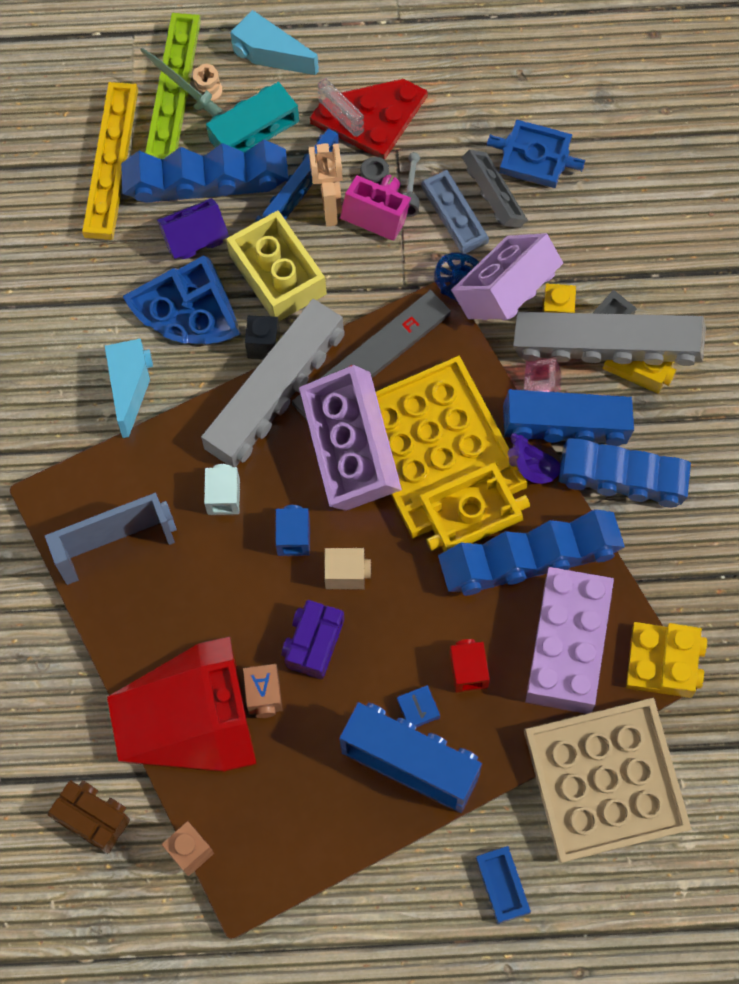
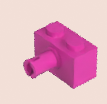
M356 175L345 193L340 219L394 241L405 223L411 197L396 192L400 187V182L396 177L388 184L392 175L384 176L380 185Z

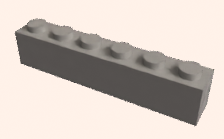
M312 299L201 436L204 449L232 467H236L240 461L242 463L245 462L251 455L252 446L258 438L263 439L268 434L272 426L271 422L277 414L282 415L287 410L293 394L296 391L300 392L299 387L307 384L308 375L314 368L318 369L324 363L327 356L326 353L331 346H337L345 333L343 317L317 300Z
M517 312L513 347L518 356L527 361L552 358V360L557 362L582 359L588 363L613 360L619 364L644 361L650 365L676 362L678 365L692 366L695 363H703L706 325L703 316Z

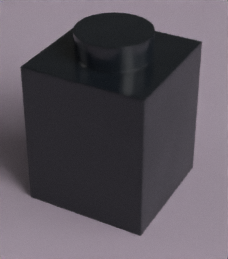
M248 315L245 335L247 358L264 360L280 340L278 317Z

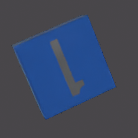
M428 685L397 697V702L404 719L413 723L416 727L440 718V713Z

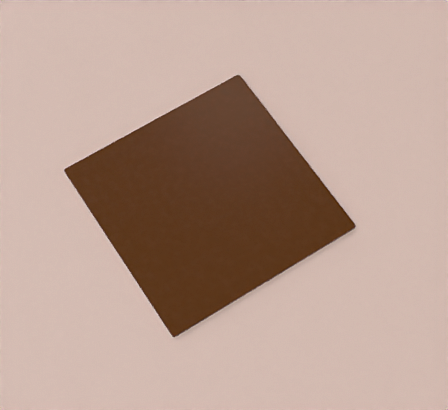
M447 278L433 282L344 325L345 333L337 346L332 345L326 353V359L321 367L318 369L314 368L308 375L307 384L320 379L431 290L451 310L450 316L372 378L375 392L460 356L509 449L513 448L511 438L504 437L503 403L508 390H517L475 320L468 319L451 291L454 287ZM256 368L132 427L129 437L123 438L122 434L119 433L10 487V493L109 695L199 643L226 637L231 638L237 667L236 672L257 764L226 772L143 765L175 832L188 821L211 847L214 854L197 868L195 873L225 935L231 940L244 935L536 778L524 730L585 715V713L525 703L547 574L527 578L517 584L507 583L483 589L476 594L468 596L463 595L462 592L448 591L438 557L444 550L442 547L431 551L426 541L427 538L435 535L434 531L431 530L412 539L391 495L347 511L329 506L309 424L292 405V400L299 396L300 392L296 391L293 394L287 410L282 415L277 414L271 422L272 426L268 434L263 439L258 438L254 443L249 458L243 463L240 461L236 466L240 478L239 514H207L204 504L205 468H213L215 465L226 463L204 449L201 436ZM544 439L528 440V444L554 457L561 466V460L550 442ZM559 475L553 481L543 484L534 483L526 479L527 488L512 494L514 499L526 495L529 500L530 507L521 510L523 521L472 544H484L505 531L526 534L550 520L570 523L592 510L580 490L570 489L566 484L559 482ZM153 493L157 494L160 503L167 502L177 529L171 532L175 543L168 544L162 526L159 523L72 557L71 560L79 581L68 585L65 583L54 563L45 535ZM287 505H299L302 508H308L310 518V555H277L276 509H283ZM325 548H364L365 559H371V579L364 580V589H326ZM615 552V556L605 562L595 561L569 568V571L614 578L596 702L592 713L654 698L657 710L660 711L685 698L626 688L634 622L658 626L663 625L619 553ZM307 600L344 612L345 620L323 679L288 669L285 665V657L281 656L287 637L293 639L297 628L292 626L295 613L298 608L304 609ZM464 639H474L475 643L484 642L490 678L487 689L455 692L450 661V646H454L456 642ZM276 664L283 711L275 712L276 715L269 718H257L256 714L250 715L247 708L243 668ZM428 685L440 713V718L416 727L415 730L426 736L429 733L436 734L447 741L446 746L456 751H459L460 748L466 749L474 753L478 757L477 761L482 763L479 779L462 814L341 754L339 738L358 702L365 706L368 703L375 704L386 711L385 716L397 721L398 718L404 719L397 702V697Z

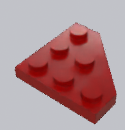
M398 79L324 96L310 116V124L325 132L329 128L338 133L339 139L385 160L427 99L428 90L405 79Z

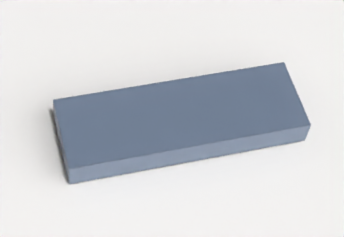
M448 170L421 181L423 191L462 255L489 243L488 235Z

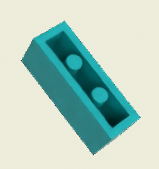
M278 81L271 86L264 87L253 97L240 101L234 108L224 114L213 117L210 122L206 123L208 139L215 148L224 143L242 152H246L263 139L268 141L298 123V105Z

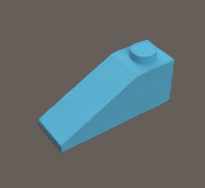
M253 10L230 32L232 49L235 54L242 59H248L253 64L316 75L319 72L318 55Z
M141 338L105 346L116 417L123 438L129 437L150 382L148 368L153 367L150 349L144 350Z

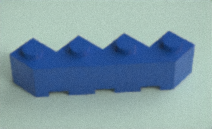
M264 139L246 152L221 143L204 156L179 147L163 160L142 151H137L121 163L122 193L145 203L270 192L289 179L286 149Z
M594 509L570 523L550 520L526 534L505 531L484 544L461 542L438 555L448 591L462 592L463 595L468 596L476 594L483 589L507 583L517 584L527 578L547 574L549 567L568 570L571 567L595 561L605 562L615 556L614 553L624 548L625 545L614 512Z

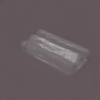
M327 78L318 83L319 102L353 136L358 137L364 132L362 127L364 125L362 121L364 115Z

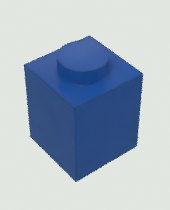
M287 505L283 509H276V550L278 556L310 555V518L308 508H302L299 505Z

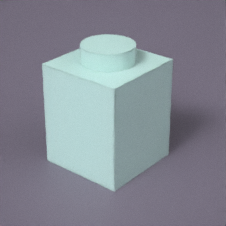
M218 464L213 468H205L204 504L207 514H239L240 478L237 467Z

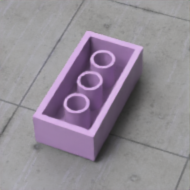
M353 365L299 387L329 506L347 511L401 491L399 477L371 373Z
M552 567L548 568L525 703L585 714L592 713L596 702L614 578Z

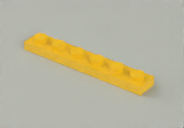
M108 82L82 230L84 238L114 239L122 191L121 163L128 156L138 96L137 84Z

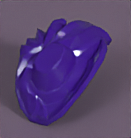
M516 433L511 435L513 448L508 450L509 464L512 467H517L524 478L534 483L543 484L553 481L560 474V463L554 457L528 444V439L524 438L523 435H517Z

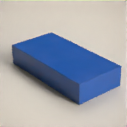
M506 846L476 856L475 859L497 924L530 914L531 910L509 847Z

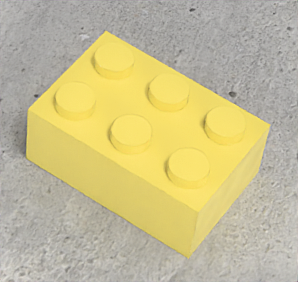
M278 210L226 238L230 258L271 317H278V320L281 321L306 307L312 299L318 300L327 295L325 276Z

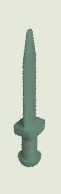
M140 49L159 70L197 101L193 106L199 111L204 109L213 117L225 113L224 110L210 100L212 95L208 90L203 94L199 93L160 59L145 49Z

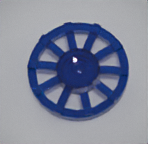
M449 253L438 261L434 270V282L440 288V293L446 294L458 303L451 289L473 269L465 265V262L475 267L480 261L464 253ZM452 260H460V264L454 265ZM447 262L452 271L442 267V265ZM440 272L448 275L449 277H441ZM444 282H450L451 284L447 286Z

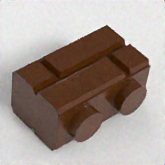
M70 780L60 793V797L56 799L48 811V816L104 853L109 854L118 841L119 836L122 835L130 822L129 817L124 814L127 808L113 798H109L107 802L96 796L99 791L83 780L79 785Z

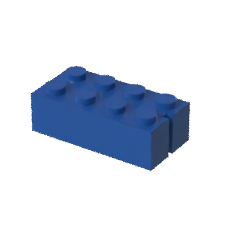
M358 702L339 738L341 754L462 814L480 776L482 763L477 761L478 757L466 749L460 748L459 751H456L446 746L447 741L436 734L429 733L426 736L416 731V726L403 718H398L396 721L385 716L386 711L375 704L368 703L365 706Z

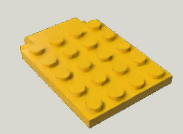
M460 356L376 391L402 489L390 495L412 539L433 530L435 535L426 539L430 550L442 547L445 552L461 542L474 543L523 521L521 510L530 507L529 500L526 495L514 499L512 494L527 488V481L518 471L517 467H512L509 464V447Z

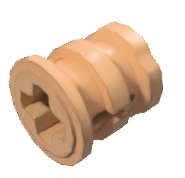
M202 64L195 68L193 72L194 88L201 94L208 90L212 95L210 100L213 102L218 100L222 94L218 70L210 64Z

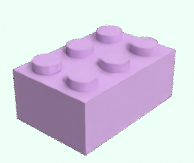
M547 233L508 235L451 291L468 319L508 320L517 314V309L525 301L530 300L536 295V290L543 283L555 276V271L563 264V261Z

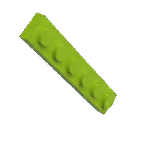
M172 13L163 62L190 84L201 23L200 15ZM162 71L160 72L145 153L163 160L178 149L188 93Z

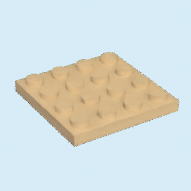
M654 698L524 730L559 863L692 830Z

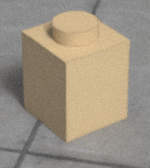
M325 548L326 589H364V580L371 579V559H365L364 548Z

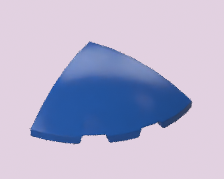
M204 255L179 269L173 268L123 296L128 307L143 324L148 327L150 326L161 333L163 337L185 344L209 345L231 340L241 335L235 314L211 259Z

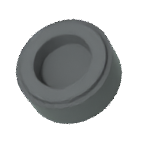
M370 157L361 164L360 176L379 185L384 176L389 175V165L380 157Z

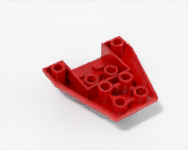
M230 637L199 643L107 697L119 762L219 772L257 764L245 715Z

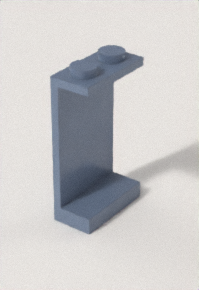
M153 493L47 534L45 539L54 563L68 585L79 581L71 560L72 557L159 523L170 545L175 543L171 532L177 529L167 502L160 503L157 494Z

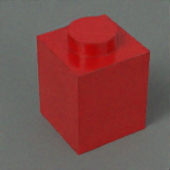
M464 639L456 642V645L450 646V661L455 692L487 689L490 678L484 642L475 643L474 639Z

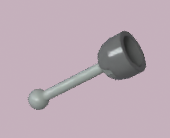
M416 152L410 153L408 157L410 171L407 192L401 193L411 197L406 217H413L419 213V198L413 193L416 163L420 160V156Z

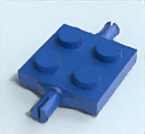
M517 119L513 131L507 136V139L490 134L487 141V146L503 150L500 174L555 189L560 174L565 170V167L582 172L586 161L585 159L569 156L572 134Z

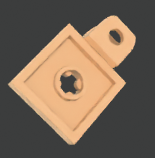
M328 143L318 144L317 154H315V147H308L313 184H320L326 227L337 226V214H341L342 211L340 181H343L339 144H333V152L329 151Z

